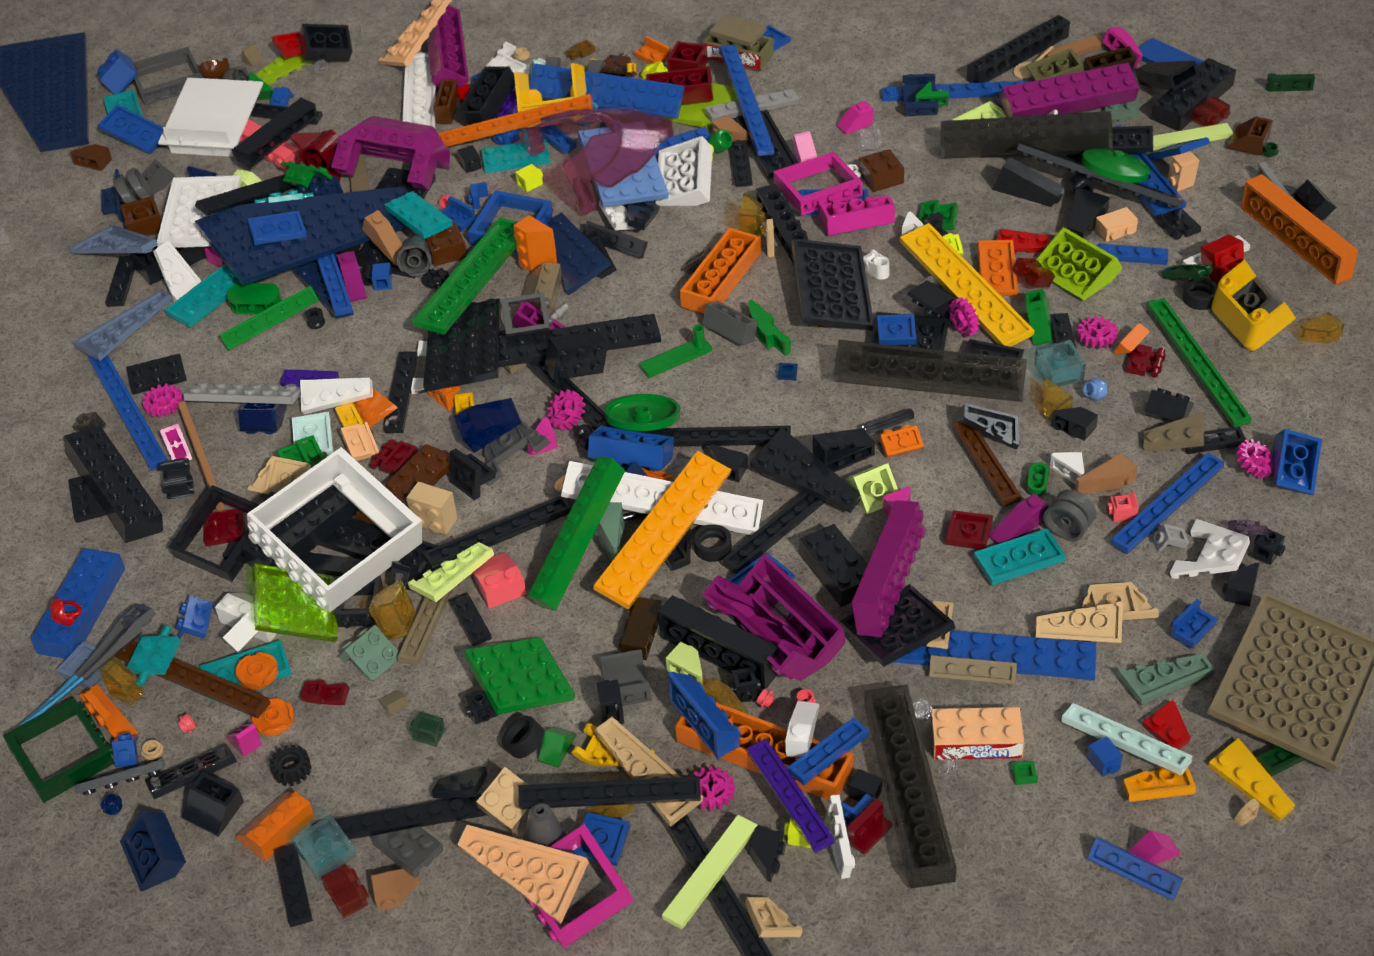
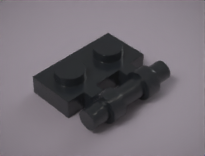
M1182 208L1168 212L1166 217L1162 214L1156 217L1159 225L1162 228H1166L1168 234L1177 240L1182 237V234L1185 237H1189L1201 232L1202 227Z

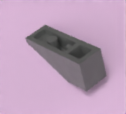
M156 159L142 173L154 194L164 189L175 177L169 169Z

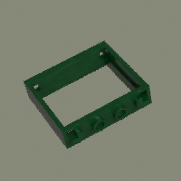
M74 697L3 735L8 748L43 803L74 787L76 782L86 780L115 764L111 756L113 754L112 747L109 743L104 744L106 740L102 732L94 729L97 727L91 716L86 717L88 713L82 703L78 704ZM76 715L99 749V752L42 782L20 745Z

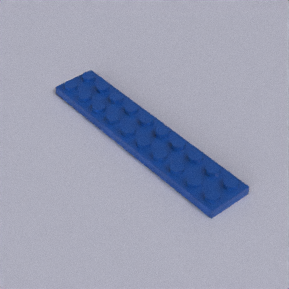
M533 64L529 90H538L544 99L554 100L571 97L570 89L573 85L571 69ZM585 71L586 95L590 94L592 101L598 107L678 119L684 86Z
M951 630L948 649L927 647L926 644L894 661V663L930 666L931 655L1015 662L1017 663V674L1095 680L1096 643Z

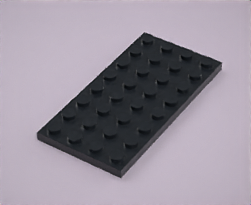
M491 298L478 303L471 302L445 335L428 330L423 381L425 392L499 378L500 298Z

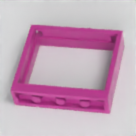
M835 152L773 171L774 184L782 191L783 196L801 216L817 211L818 200H824V203H833L834 199H840V202L850 200V198L863 195L862 180ZM830 169H834L846 181L805 196H801L790 184V182Z
M585 824L550 846V848L570 853L586 843L617 891L561 929L551 916L539 908L541 912L537 915L544 926L549 924L551 927L548 931L554 942L559 940L563 947L570 945L635 901ZM529 901L533 908L537 907L535 904Z

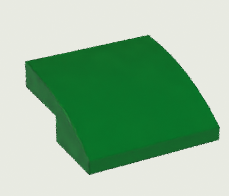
M939 200L922 202L919 220L924 225L925 218L940 212L943 215L942 229L955 230L958 214L957 203L940 205Z
M314 435L297 440L294 445L279 449L276 453L280 458L308 463L311 468L325 459Z

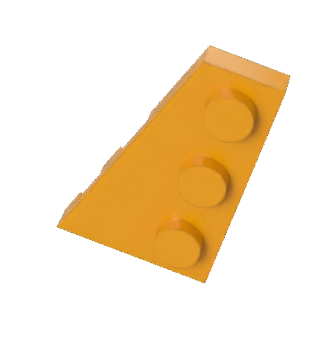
M1159 766V769L1154 771L1146 770L1123 779V787L1129 802L1196 794V785L1189 768L1182 775H1179Z

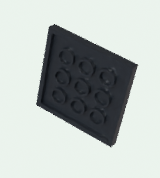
M876 312L866 366L941 373L949 318L914 315L916 345L879 346L877 315L904 314Z
M910 584L901 589L900 599L895 603L894 614L890 616L889 626L884 630L882 637L857 635L854 614L840 620V625L883 667L955 629L954 621Z

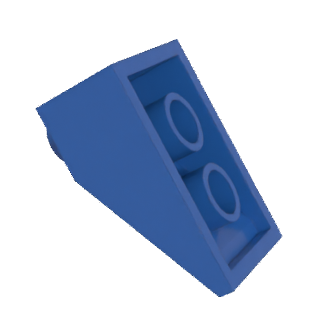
M1284 429L1276 434L1272 452L1275 486L1314 495L1322 439Z

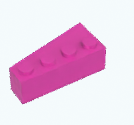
M890 196L867 197L864 201L850 198L851 201L840 202V199H834L833 203H824V200H818L819 219L828 236L844 232H854L864 228L869 229L874 226L888 225L895 222V205Z

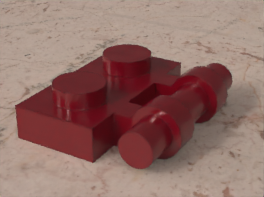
M1138 344L1131 352L1126 373L1145 376L1146 372H1151L1152 377H1158V374L1162 371V362H1164L1166 357L1165 349L1160 347L1154 353L1152 352L1153 347Z
M391 439L382 446L379 454L374 455L369 466L372 469H376L379 465L381 471L395 475L418 452L417 446L403 441L397 444L394 439Z

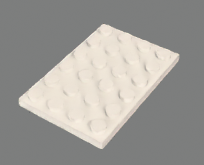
M240 175L173 178L157 238V247H160L166 241H169L174 248L211 246L195 226V220L207 217L195 206V203L198 200L240 188Z

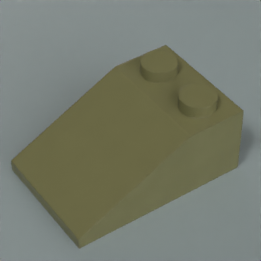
M1072 48L1026 65L1035 81L1084 71L1083 64Z

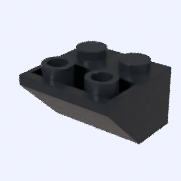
M1308 179L1291 195L1294 200L1320 220L1326 219L1337 208L1319 187Z
M927 280L910 290L907 294L913 298L911 302L919 307H923L929 314L940 318H949L950 320L949 310L951 308L949 305L952 304L951 301L957 298L936 284Z
M1158 388L1157 391L1151 390L1145 412L1176 421L1189 416L1194 402L1190 401L1191 397L1176 393V396H1172V392Z
M202 771L189 790L181 817L219 837L244 800L238 788Z

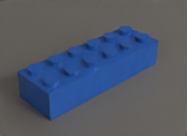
M83 548L55 598L62 601L78 603L82 608V613L79 617L75 618L74 624L68 627L53 621L50 616L49 606L31 637V642L37 654L67 659L83 641H86L125 571L120 554ZM63 605L65 613L77 611V608L73 605Z

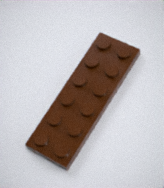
M425 444L383 486L408 507L406 497L417 482L434 486L450 470V453ZM360 509L356 512L357 519L377 526Z

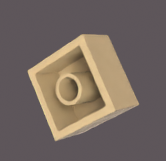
M417 482L406 497L408 508L422 520V527L430 529L435 533L447 534L458 519L453 492Z
M504 767L476 802L479 809L511 834H514L528 817L530 809L519 810L518 785L528 784Z

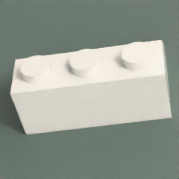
M244 592L227 593L215 606L219 621L232 628L243 616L247 615L261 628L255 635V638L267 643L271 642L293 616V613Z

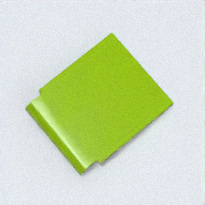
M713 83L714 100L681 104L678 119L654 115L648 116L691 126H705L707 130H710V124L712 125V123L705 114V107L737 101V98L730 86Z

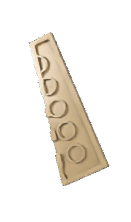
M613 717L596 728V735L632 780L681 777ZM701 795V801L651 804L671 827L703 802V796Z

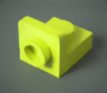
M662 61L646 65L641 76L643 79H646V74L667 72L668 70Z
M959 234L944 235L943 238L963 256L964 252Z

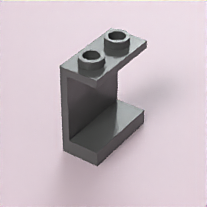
M641 649L600 657L603 679H618L622 706L651 701L650 686L646 678Z

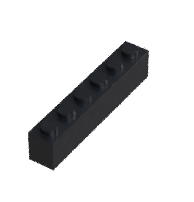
M299 98L234 147L237 162L252 168L286 142L291 135L299 132L318 117L315 103Z

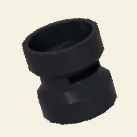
M583 424L575 430L574 439L588 450L589 435L593 431L588 425Z

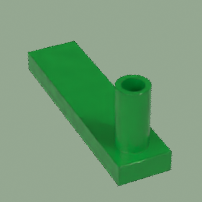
M695 325L693 327L694 340L639 363L640 369L649 379L711 352L712 346L705 339L704 327L702 325Z

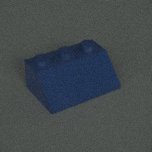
M142 810L120 841L140 891H145L176 877L186 863L165 813Z

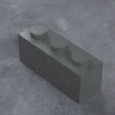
M714 301L705 305L702 324L709 327L710 330L722 334L723 337L735 341L737 345L744 346L754 342L758 322L719 301Z

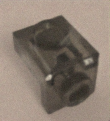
M96 412L80 414L72 426L76 432L97 426H101L104 429L106 423Z

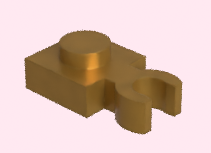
M586 39L575 44L574 48L567 49L566 55H571V60H575L578 56L585 57L596 52L595 46Z

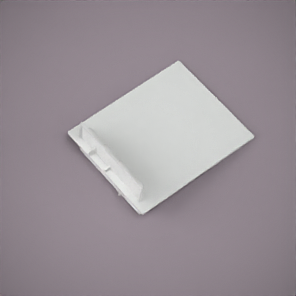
M187 78L166 126L163 127L164 131L158 144L168 145L171 153L233 157L232 149L239 143L263 82Z

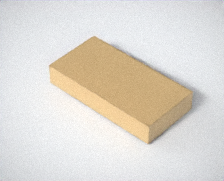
M773 219L766 220L768 257H774Z

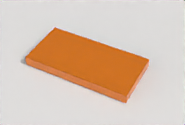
M1013 240L977 241L980 275L1000 296H1018Z

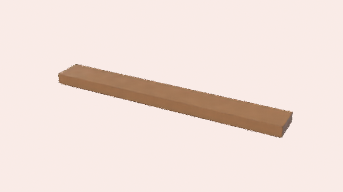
M185 401L178 402L181 416L209 489L212 485L217 487ZM219 502L216 506L217 511L225 510L222 502Z

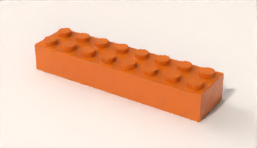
M1263 174L1245 181L1241 204L1242 210L1335 285L1353 277L1358 249Z
M716 702L718 709L726 713L728 721L732 725H736L741 734L739 737L740 747L720 757V759L761 774L748 755L747 748L764 739H767L787 770L792 763L799 759L786 756L788 729ZM681 716L675 726L677 742L715 756L685 718ZM812 739L810 750L818 745L820 741ZM847 752L805 785H802L795 777L793 779L801 790L829 801L832 795L840 796L854 771V754Z

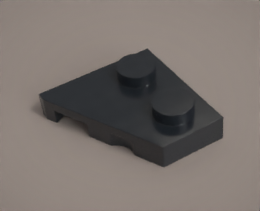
M690 528L665 560L672 571L691 564Z
M486 767L438 779L432 790L433 798L476 797L487 776Z

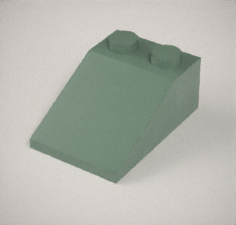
M622 502L609 503L595 531V536H599V543L610 563L623 548L625 525Z

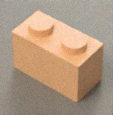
M1191 151L1172 156L1167 180L1177 192L1194 186L1200 160Z
M1125 207L1096 217L1095 231L1105 242L1116 240L1135 233L1138 218Z

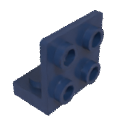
M332 176V180L313 177L308 188L297 186L294 189L298 190V193L303 194L313 192V196L343 193L337 176Z

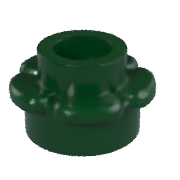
M1267 142L1264 144L1262 153L1267 157L1276 156L1279 153L1278 145L1273 142Z

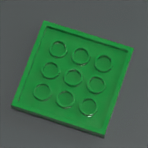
M541 637L466 649L463 656L497 715L568 702L575 698L573 689Z

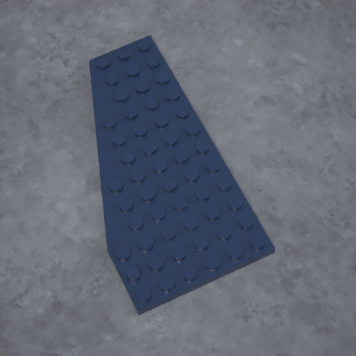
M85 32L0 46V89L39 151L44 152L89 144L87 45Z
M403 186L304 197L303 199L243 204L195 220V226L244 286L370 241L371 239L362 230L364 218L377 210L390 222L395 232L407 228L405 224L385 210V204L405 195L408 191ZM299 211L307 237L254 245L247 224L248 218Z

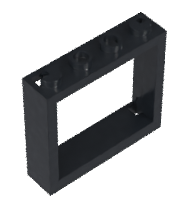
M212 485L208 492L204 494L198 506L194 508L188 520L183 523L181 530L172 539L168 548L174 557L233 582L246 563L242 546L250 540L248 536L249 528L223 566L185 550L219 502L245 513H249L259 504Z

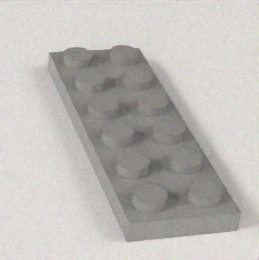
M200 381L184 393V401L292 404L301 397V389L296 384L285 386L268 384L267 386H261L260 383L243 385L241 382L227 385L225 382L208 384L206 381Z

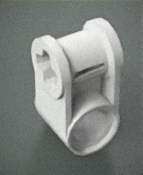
M873 249L870 250L863 257L865 271L877 279L888 278L890 275L889 259Z

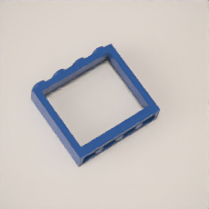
M495 190L468 231L469 243L475 246L481 240L502 206L538 213L535 219L547 225L554 211L552 203L549 200Z

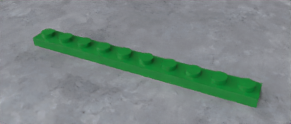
M1161 298L1148 302V310L1230 425L1234 428L1250 424L1252 418L1166 299Z

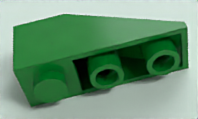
M1044 289L1025 293L1029 324L1035 330L1032 335L1033 345L1038 346L1052 342L1050 303Z

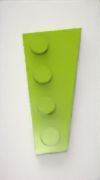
M281 55L255 75L268 85L277 82L276 79L286 77L290 72L302 69L303 65H309L313 61H303L302 55L291 58H284Z

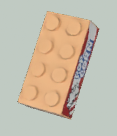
M1020 707L932 709L931 732L934 760L1023 758L1024 738Z

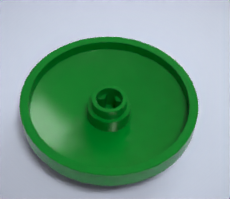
M1088 149L1083 152L1081 158L1082 165L1091 172L1116 181L1128 183L1144 182L1150 174V168L1146 163L1132 155L1117 150Z
M656 394L623 396L609 402L604 409L605 420L608 424L628 431H652L666 428L676 423L681 415L678 402L669 397Z

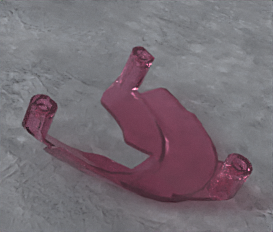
M627 107L569 110L541 118L540 122L522 128L525 145L530 155H538L545 150L540 129L544 126L561 123L582 124L602 120L612 131L611 133L592 136L580 152L563 163V171L574 191L578 210L584 215L597 208L593 187L590 182L591 179L606 187L615 186L632 173L640 171L657 152L660 143H664L666 138L674 136L672 123L668 119Z

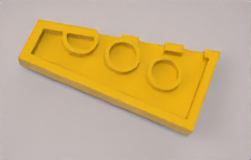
M1239 738L1209 762V768L1250 800L1255 798L1260 803L1259 807L1278 822L1294 810L1295 804Z

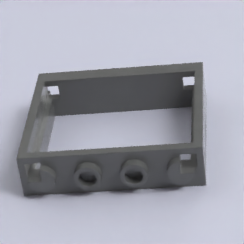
M189 47L133 62L134 66L136 65L135 69L138 74L133 81L144 105L179 96L187 78H203L202 74L198 71L197 64ZM189 63L193 75L144 89L138 78L139 76Z

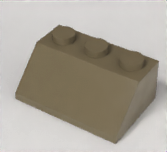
M542 263L526 279L522 295L544 292V297H548L550 308H546L547 314H552L555 309L562 282L561 265L559 263ZM540 300L528 302L542 311Z

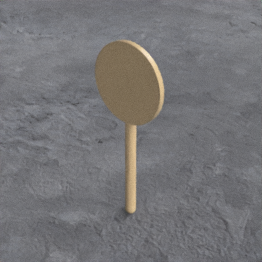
M1050 46V47H1049L1039 58H1037L1035 61L1041 60L1045 55H1047V54L1053 49V46ZM1032 62L1018 64L1014 68V75L1024 80L1033 78L1026 68V65Z

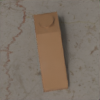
M377 210L364 218L362 230L396 266L397 254L403 245L390 222Z
M1120 453L1076 479L1075 491L1085 494L1120 489L1126 485H1131L1136 479L1137 466Z

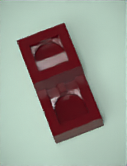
M325 680L305 681L300 699L301 701L313 704L345 705L350 688L347 683L327 685Z

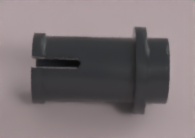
M368 264L362 268V281L366 286L373 284L372 265Z

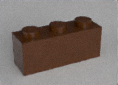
M441 79L433 107L436 124H452L459 100L457 79Z

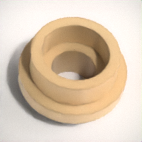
M524 47L517 48L514 53V58L519 61H524L530 56Z
M149 740L144 743L141 753L144 759L152 761L162 756L164 748L160 742Z

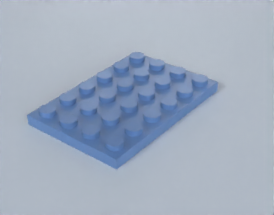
M643 123L578 131V137L602 207L669 198V192Z

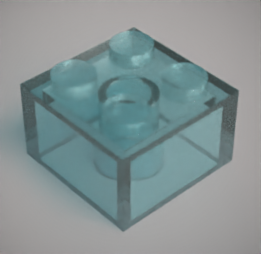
M1071 340L1036 348L1034 365L1048 389L1084 381L1086 363Z
M331 814L292 840L293 847L318 882L356 857V849Z

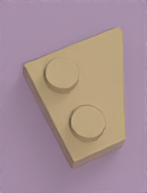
M747 897L745 906L759 937H801L802 927L799 925L794 927L787 921L789 916L779 909L768 897Z

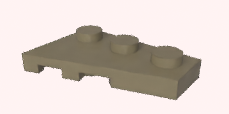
M1202 411L1144 431V450L1155 451L1204 446V412Z

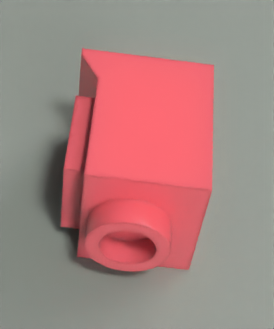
M1135 492L1129 495L1110 496V502L1107 503L1106 508L1108 515L1112 516L1113 522L1133 520L1138 515L1139 505Z

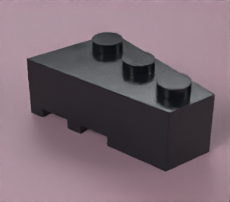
M863 428L813 435V454L833 472H836L874 456L875 442Z

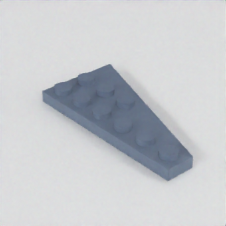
M112 225L69 247L72 254L149 253L158 244L154 238Z
M160 290L73 341L76 349L101 361L172 300L170 293Z

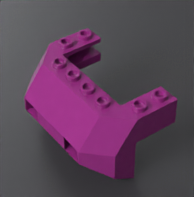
M371 116L340 136L331 168L338 174L354 177L360 154L411 163L407 182L412 183L414 188H422L429 191L435 168L449 170L450 151L433 126Z
M765 553L739 585L717 575L702 594L708 600L706 604L713 610L718 609L724 615L729 613L737 617L742 622L740 626L749 633L751 631L757 637L777 646L778 659L768 656L767 660L772 664L771 668L777 674L781 675L783 673L790 680L795 678L802 681L829 664L846 643L844 628ZM778 602L790 612L787 618L775 607Z

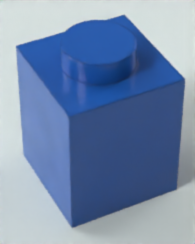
M390 263L373 264L372 282L374 290L392 289L393 275Z
M1107 736L1088 745L1087 759L1102 777L1109 773L1114 774L1121 768L1123 755Z

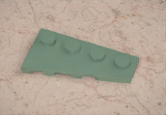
M1204 654L1177 658L1175 662L1170 663L1161 661L1153 666L1145 667V665L1135 666V669H1118L1117 675L1139 704L1142 705L1214 675L1215 668Z

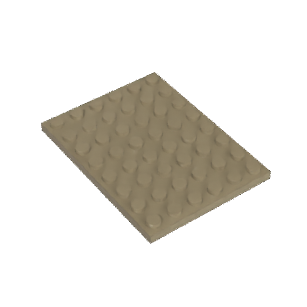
M1264 592L1207 714L1331 771H1335L1374 678V639Z

